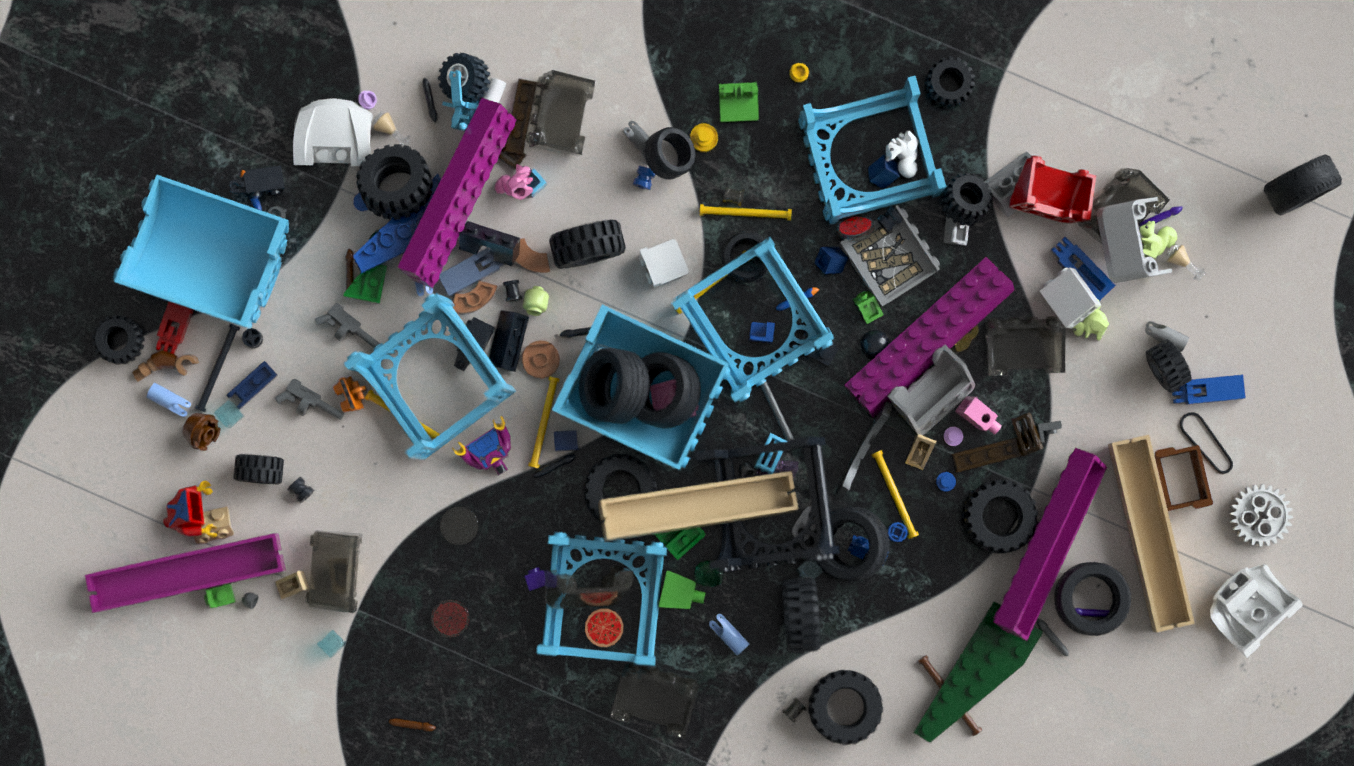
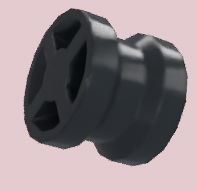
M249 328L243 332L242 341L249 348H258L263 343V335L257 329Z

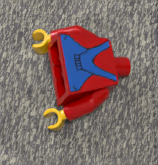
M202 481L198 487L194 485L179 489L175 497L167 503V517L163 519L164 525L167 528L176 530L181 535L202 536V534H207L209 537L215 538L217 534L210 533V530L217 529L216 526L208 524L205 528H202L205 523L201 491L205 495L212 494L213 490L207 488L211 484L208 481Z

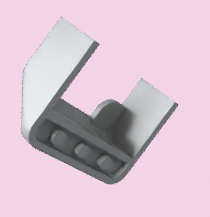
M1158 197L1110 205L1098 210L1097 220L1108 276L1112 282L1119 283L1172 272V269L1158 271L1156 261L1152 257H1144L1137 220L1145 217V204L1158 201Z

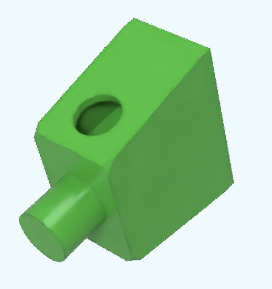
M667 571L659 607L690 609L692 601L703 604L706 592L694 590L696 582Z

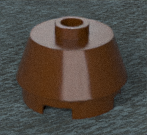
M194 413L184 423L182 429L183 437L193 449L206 451L208 450L207 446L212 441L216 442L220 435L219 420L211 414Z

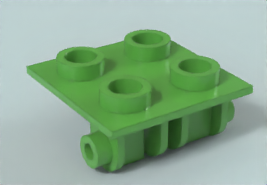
M757 83L719 84L721 122L759 120Z

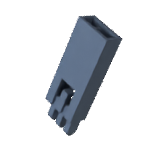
M486 248L477 253V255H473L442 272L439 275V279L449 297H452L499 271V267L505 264L494 261L493 251ZM481 263L484 267L490 263L491 266L479 272L476 264Z

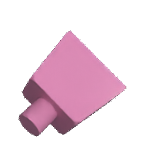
M967 396L955 410V412L979 430H989L995 435L1001 428V425L995 421L997 414L976 397Z

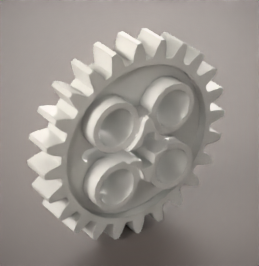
M1260 484L1259 489L1257 485H1252V491L1249 487H1246V494L1242 491L1239 492L1241 498H1234L1237 504L1230 505L1231 508L1235 509L1234 512L1229 513V515L1234 516V519L1229 522L1236 524L1232 530H1239L1237 537L1244 535L1243 542L1250 539V545H1254L1257 541L1258 547H1262L1263 542L1265 546H1270V540L1273 544H1276V537L1283 539L1281 533H1288L1285 527L1292 526L1291 523L1287 522L1288 519L1293 518V516L1288 515V512L1293 509L1286 507L1290 501H1283L1285 494L1279 496V489L1272 492L1271 485L1266 490L1264 484ZM1256 497L1262 500L1260 507H1256L1254 504ZM1270 501L1271 504H1270V505L1266 508V510L1264 511V509H1265V507H1266V505H1267V502ZM1273 507L1278 510L1276 518H1273L1270 514ZM1258 512H1263L1264 519H1259ZM1246 513H1249L1252 517L1249 524L1244 521ZM1256 521H1257V524L1255 525V529L1252 530L1251 527H1252V526L1256 523ZM1263 523L1268 527L1266 534L1260 531V526Z

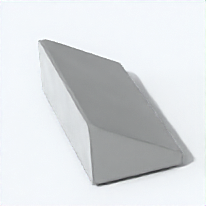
M946 217L944 243L967 246L969 226L966 223L964 226L960 225L959 222L954 223L952 218L948 219Z

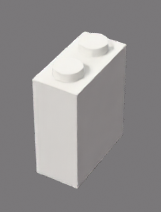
M1064 268L1058 273L1059 276L1057 278L1047 281L1040 292L1066 328L1072 329L1099 308L1101 304L1076 269Z

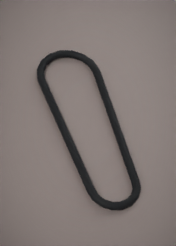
M1194 412L1185 414L1180 421V428L1194 446L1197 445L1183 428V421L1187 416H1197L1230 461V468L1222 471L1200 448L1201 454L1219 473L1226 474L1230 472L1233 468V461L1204 419Z

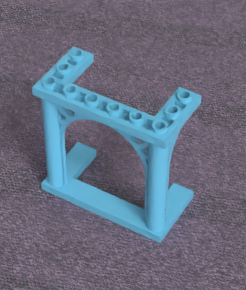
M916 76L908 77L901 90L827 109H813L811 103L803 105L798 122L800 129L805 131L806 136L803 137L806 148L809 147L811 154L808 155L811 166L814 165L816 171L813 173L815 184L820 186L821 191H818L820 202L825 204L823 213L825 220H829L830 225L838 223V220L921 197L929 195L937 197L946 188L941 168L935 169L917 100L920 96V90ZM908 106L914 132L919 140L918 146L927 178L875 192L857 191L845 185L835 174L830 159L831 144L837 132L853 120ZM827 124H830V126L836 124V128L831 130ZM820 129L827 131L830 138L828 140L820 139L817 136V131ZM818 143L825 144L826 150L821 151L822 147ZM828 163L829 168H825L824 164ZM833 179L836 182V186L830 190L832 182L829 183V181ZM838 188L845 190V196L841 200H837V197L834 196V192ZM850 193L855 195L856 198H850L851 201H847Z
M771 237L766 238L673 298L671 303L675 310L679 307L681 308L709 353L729 363L728 369L731 371L727 381L732 387L731 396L734 401L739 399L741 402L750 396L753 385H756V387L766 382L765 378L767 376L779 374L782 371L781 368L786 364L791 366L798 361L797 357L803 353L806 356L815 350L814 346L817 349L820 347L825 349L832 344L831 340L834 339L832 332L828 327H825L774 248L775 245ZM757 255L758 257L760 256L787 298L793 318L790 334L780 348L765 356L747 357L732 351L725 345L694 298V295ZM801 318L802 323L805 322L806 326L797 325V320ZM803 329L808 333V337L800 340L795 337V331ZM791 341H795L796 343L800 344L793 345V348L789 347V343ZM775 353H779L780 357L776 358ZM735 359L741 360V363L739 364V369L736 367L738 363L734 361ZM748 361L754 365V370L750 375H746L743 371L744 364ZM760 361L765 362V366L762 365L758 371L757 363Z
M437 293L435 295L431 294L424 299L425 302L421 305L424 311L419 314V318L414 322L412 320L406 323L401 332H395L388 337L389 341L385 344L377 345L373 349L374 352L370 355L354 352L347 357L348 360L344 363L348 370L359 372L377 391L414 444L405 452L409 458L421 460L427 459L516 392L512 385L504 381L453 309L455 305L452 300ZM436 320H439L441 322V330L439 333L434 334L432 325ZM427 327L428 333L422 335L421 331H425ZM447 327L449 328L447 331L451 333V335L445 336L444 334L446 332ZM438 338L455 344L464 353L489 389L484 392L487 398L486 401L432 440L402 398L397 385V370L400 360L410 347L425 339ZM411 339V344L408 345L407 341ZM395 350H397L398 355L395 358L390 356V354H394ZM389 359L393 362V367L391 369H384L381 366V362ZM383 374H391L392 378L388 380V376H384Z
M554 532V536H549V544H553L543 641L542 644L538 645L537 653L655 665L656 656H654L658 609L663 561L667 548L663 547V543L651 542V546H644V542L633 541L631 545L625 544V540L620 539L613 540V543L605 542L604 538L594 537V541L586 540L587 536L575 535V539L567 537L566 533ZM582 548H585L588 552H591L590 550H592L593 555L586 556L585 551ZM572 549H577L582 554L580 562H576L571 558L570 552ZM606 551H610L611 555L609 557L605 555ZM625 553L626 556L635 553L630 557V560H624L622 557ZM638 556H643L645 558L643 566L640 568L633 567V560ZM595 559H612L626 565L637 577L642 591V605L636 654L560 646L567 583L572 574L583 564ZM566 560L573 565L572 569L567 570L569 564H566ZM648 568L647 572H645L646 577H641L640 572Z

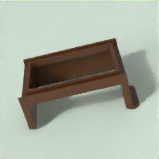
M1199 445L1175 450L1174 447L1155 451V461L1168 511L1190 506L1198 509L1213 504ZM1189 452L1200 499L1171 505L1161 458Z

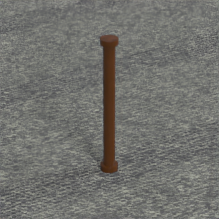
M925 655L917 662L919 665H923L940 688L944 681L928 661L929 657ZM968 713L961 717L972 731L971 734L973 736L982 731V728L976 725Z

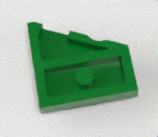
M379 265L363 274L360 272L344 292L343 297L380 304L387 266Z

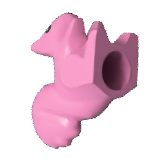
M517 164L516 174L512 177L509 175L501 176L495 183V191L498 194L506 193L508 196H513L516 199H524L533 192L532 187H527L533 181V178L530 177L531 168Z

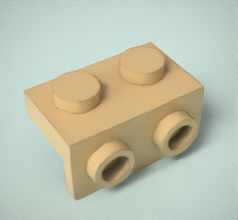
M228 507L203 512L205 525L202 528H205L208 524L216 526L217 529L210 530V533L217 534L215 538H211L207 534L193 536L197 544L233 536L234 531L231 527Z

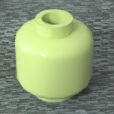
M533 286L531 289L526 290L523 308L530 315L540 316L547 310L548 293L540 286Z

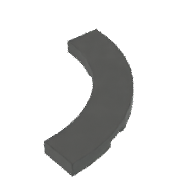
M888 401L878 412L856 448L839 483L835 498L840 500L848 492L861 459L863 460L871 441L889 418L893 404Z

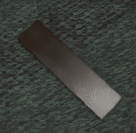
M518 78L511 113L516 122L507 138L504 153L523 156L537 88V82Z
M1024 435V438H1025L1027 447H1028V449H1030L1029 443H1028V441H1027V438H1026V436ZM1018 437L951 454L956 473L1024 456Z

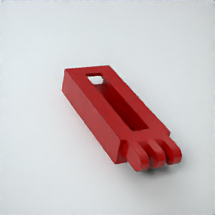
M169 301L157 333L159 340L156 350L160 351L164 344L163 351L168 352L169 348L172 347L170 353H176L178 345L182 344L194 311L193 309ZM172 321L180 323L176 336L173 335L176 327L171 326Z

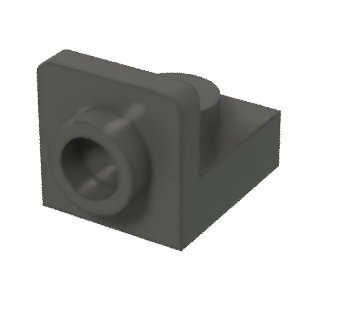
M1061 421L1035 425L1041 443H1045L1043 431L1046 432V435L1055 434L1057 429L1062 428Z

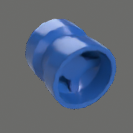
M638 166V176L634 178L633 185L641 189L651 190V179L655 178V173L650 168Z
M893 523L887 529L888 538L893 542L904 540L908 533L906 526L902 523Z

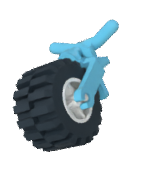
M460 52V54L454 53L453 56H448L447 62L443 61V67L439 69L441 73L438 76V80L441 82L439 83V88L443 89L442 93L447 95L446 97L452 99V103L443 101L442 105L455 108L451 119V128L466 131L480 103L479 98H482L484 91L487 92L489 89L487 84H490L491 80H488V77L491 75L487 71L488 66L484 64L482 59Z

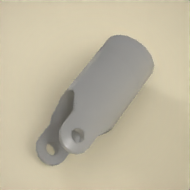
M1149 321L1146 324V334L1159 342L1167 339L1174 343L1180 352L1184 350L1189 340L1188 336L1153 321Z

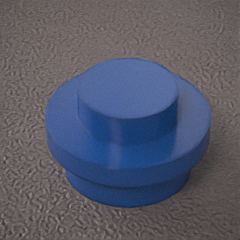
M360 193L356 194L353 199L355 208L359 211H367L368 208L363 202Z
M943 472L937 477L936 484L940 490L950 491L955 487L956 480L951 473Z

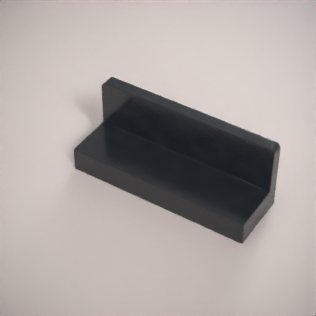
M500 311L489 355L490 361L496 368L516 372L529 316L517 312Z

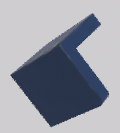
M885 155L868 167L870 182L883 189L899 177L897 162L894 160L886 161Z
M837 246L821 247L814 263L825 274L842 273L849 257Z
M554 431L555 452L579 450L577 431Z

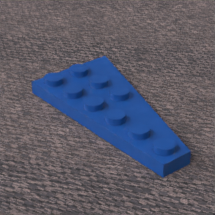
M439 174L433 177L431 197L427 198L428 202L424 207H420V211L411 213V216L407 218L403 216L399 220H394L392 217L385 226L353 255V259L361 274L405 253L441 181Z

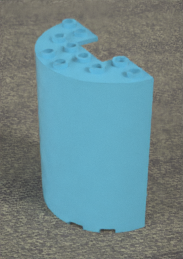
M156 175L155 180L152 179L150 182L148 197H145L142 202L145 218L138 225L137 238L134 237L131 246H128L127 250L123 251L120 259L122 261L120 268H117L114 272V282L236 325L251 328V322L256 323L261 315L260 308H265L282 265L280 254L285 253L287 245L285 233L289 232L288 220Z
M601 305L585 339L584 347L571 374L568 375L552 410L679 470L681 467L685 468L689 460L687 454L689 450L693 452L698 442L695 438L697 434L701 435L706 423H703L705 417L709 418L714 408L711 405L714 398L718 399L723 387L720 384L723 379H727L731 371L728 369L729 363L605 305ZM599 348L631 351L640 358L655 352H664L680 357L694 367L701 383L699 408L696 411V416L690 417L679 426L667 429L642 423L636 418L622 424L595 420L587 414L580 401L579 381L583 367ZM668 370L660 373L654 379L651 386L675 378ZM616 372L611 382V400L617 388ZM650 390V392H649L650 402H651V404H652V406H653L652 396H651V390Z

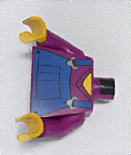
M500 416L501 423L497 424L493 419L494 428L468 445L464 446L461 442H458L461 447L459 450H455L452 447L453 452L459 455L467 465L478 470L485 469L487 471L493 467L498 476L506 472L508 468L502 460L509 456L511 436L502 416Z

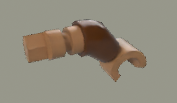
M162 350L151 354V357L147 359V363L139 364L138 368L132 373L137 382L150 375L152 370L155 372L158 369H175L176 367L178 372L185 376L188 370L183 367V362L190 360L192 364H198L199 360L192 354H186L178 358L177 355Z

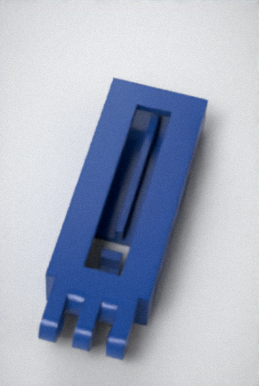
M1066 237L1062 238L1066 246L1064 247L1062 243L1058 242L1056 246L1061 251L1059 252L1055 247L1051 249L1052 253L1059 259L1057 263L1063 269H1076L1089 289L1100 301L1116 285L1077 245H1073ZM1074 254L1083 263L1078 269L1074 266L1078 262L1072 257Z
M1243 375L1192 379L1187 384L1179 388L1180 391L1172 392V396L1180 395V399H1174L1173 404L1186 402V405L1246 398ZM1196 387H1206L1205 391H1206V394H1207V395L1194 396V394H1200V393H1201V388H1198V389H1193V388H1196Z

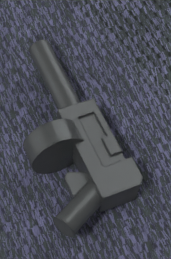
M335 303L327 314L315 318L317 325L327 322L331 326H335V322L338 323L341 327L337 330L334 337L339 341H342L350 333L358 335L373 348L380 344L360 328L361 323L344 311V307L339 303Z
M292 379L286 391L275 397L278 404L286 399L292 403L295 402V398L299 399L301 402L296 413L301 416L306 414L310 406L314 409L317 406L339 420L344 416L343 412L323 402L321 395L301 385V382L296 379Z

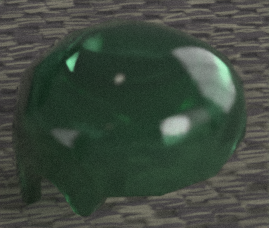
M711 560L700 561L694 570L695 582L707 587L720 585L723 579V572H718L717 569H710Z

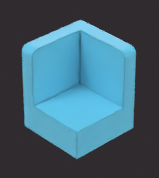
M532 169L530 177L533 178V181L527 187L533 188V192L530 195L534 197L547 185V182L535 169Z

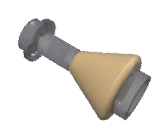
M381 111L372 120L374 130L392 135L401 144V147H404V145L408 146L411 143L410 136L405 138L396 130L389 112L384 114Z
M1175 244L1166 253L1168 257L1167 262L1186 267L1195 275L1193 280L1199 281L1206 274L1204 268L1199 270L1190 262L1184 245L1178 246Z

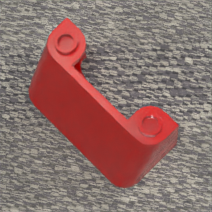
M1032 155L1025 161L1011 195L1009 208L1067 224L1088 221L1091 218L1096 175L1089 174V171L1084 169L1070 173L1045 165L1042 157Z

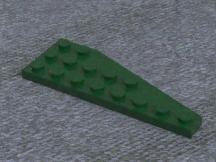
M993 601L913 733L928 743L935 740L1021 668L1043 632L1033 627L1027 641L1007 633L994 623L995 614L1001 605Z

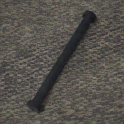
M230 323L228 326L230 329L195 409L206 412V404L236 332L241 328Z

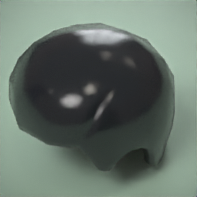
M879 330L868 331L861 339V349L865 357L873 360L890 344L887 335Z

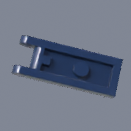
M264 361L226 396L231 398L236 394L242 401L237 405V408L240 410L271 383L278 374Z

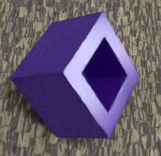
M539 567L529 570V575L525 576L529 591L549 585L545 571H540Z

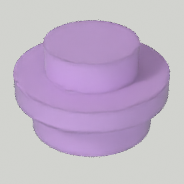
M363 91L358 96L360 105L367 110L372 109L377 102L375 94L371 91Z
M950 427L944 433V440L950 446L959 445L963 440V433L957 427Z

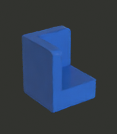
M752 322L749 341L772 344L775 323Z

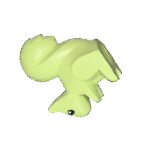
M1148 221L1147 224L1139 227L1140 235L1143 236L1141 242L1143 244L1144 257L1156 259L1165 251L1166 247L1170 248L1175 245L1177 233L1173 228L1165 226L1156 235L1154 234L1155 221Z
M1097 308L1083 322H1079L1074 326L1073 332L1076 336H1081L1085 331V338H1088L1093 333L1096 335V339L1100 341L1109 326V322H1107L1105 314Z

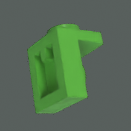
M870 291L861 292L853 299L866 324L883 316L875 296Z
M231 584L207 589L206 594H204L205 603L210 608H217L236 602Z

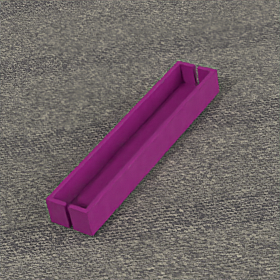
M485 98L481 99L397 267L414 282L430 288L434 287L444 265L448 261L452 249L456 245L460 232L464 229L465 223L472 213L486 181L490 177L494 165L498 161L502 148L506 145L507 138L515 126L516 119L500 103Z
M985 257L845 384L848 393L874 418L886 401L891 403L888 395H890V392L895 387L904 386L907 388L934 364L932 361L933 353L938 348H942L944 345L949 349L953 347L1015 290L1013 282L1003 272H999L998 268Z
M1075 448L1073 453L1069 455L1068 464L1065 470L1061 472L1060 481L1052 492L1049 504L1044 509L1041 522L1036 526L1034 537L1029 541L1026 554L1020 560L1019 569L1012 577L1011 586L1003 596V603L995 614L994 623L1011 635L1026 641L1028 640L1108 467L1095 454Z
M279 533L86 574L85 579L88 592L96 591L97 595L89 596L92 613L285 572L286 567L283 554L278 552L282 551Z

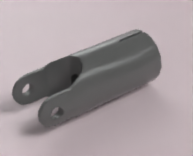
M630 121L628 123L630 128H624V134L644 156V147L649 136L635 121Z

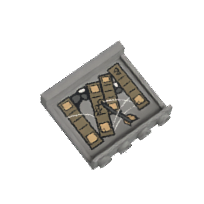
M898 205L894 209L899 213L903 222L893 226V230L889 233L884 231L876 220L871 223V226H866L870 227L867 231L852 235L839 244L843 252L849 257V261L868 290L875 296L880 308L940 270L938 267L940 265L939 261L935 256L930 255L928 244L924 239L920 240L917 235L919 233L918 229L914 224L909 223L907 212L904 208L900 209Z

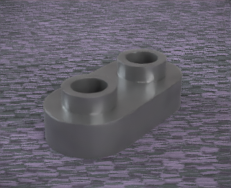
M811 506L803 511L792 528L794 538L799 535V528H805L809 520L808 515L811 512ZM815 525L810 527L811 531H814ZM806 534L804 536V541L807 540L811 535Z

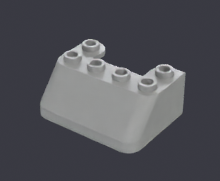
M946 345L938 348L933 353L932 361L935 366L926 370L917 382H913L908 390L904 386L895 387L890 392V395H888L897 412L920 435L926 434L965 399L975 387L966 364Z

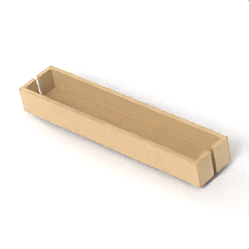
M1144 435L1110 443L1108 448L1152 631L1161 632L1174 629V627L1179 628L1195 624L1150 436Z
M792 472L601 500L598 505L601 521L605 520L602 524L604 541L793 513L798 510L795 492L787 494V492L794 489Z

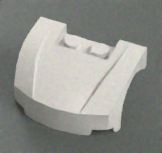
M335 98L317 100L301 108L296 116L294 125V165H313L315 162L351 163V166H360L362 161H366L365 157L369 153L371 154L370 131L373 118L372 113L359 106L356 102Z
M1262 564V566L1258 565L1249 569L1246 567L1230 577L1216 592L1210 616L1222 634L1248 658L1261 645L1260 641L1286 616L1290 618L1303 605L1297 596L1289 592L1274 577L1268 566Z

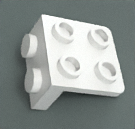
M675 239L649 249L645 247L640 250L639 261L642 267L646 266L648 273H645L649 284L653 283L654 288L685 276L689 272Z

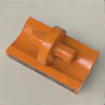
M352 376L338 379L339 383L334 385L333 389L337 396L344 394L346 400L340 403L342 411L363 409L364 406L361 400L365 398L363 391L367 390L366 385L360 387L358 381H353Z

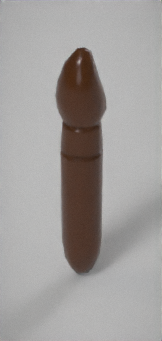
M350 248L345 256L346 290L354 281V254Z
M390 719L388 721L393 726L422 729L426 732L436 729L434 725L427 722L421 723L403 719Z

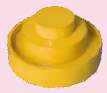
M699 124L692 129L690 139L697 151L708 152L716 146L718 134L713 126Z

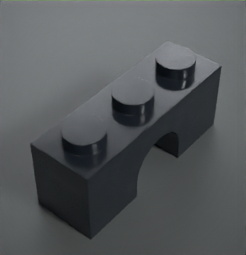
M467 221L464 229L459 234V250L477 255L481 247L485 246L493 251L494 261L512 266L519 256L520 238Z

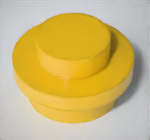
M796 63L791 67L790 77L795 82H803L808 78L809 70L806 65Z

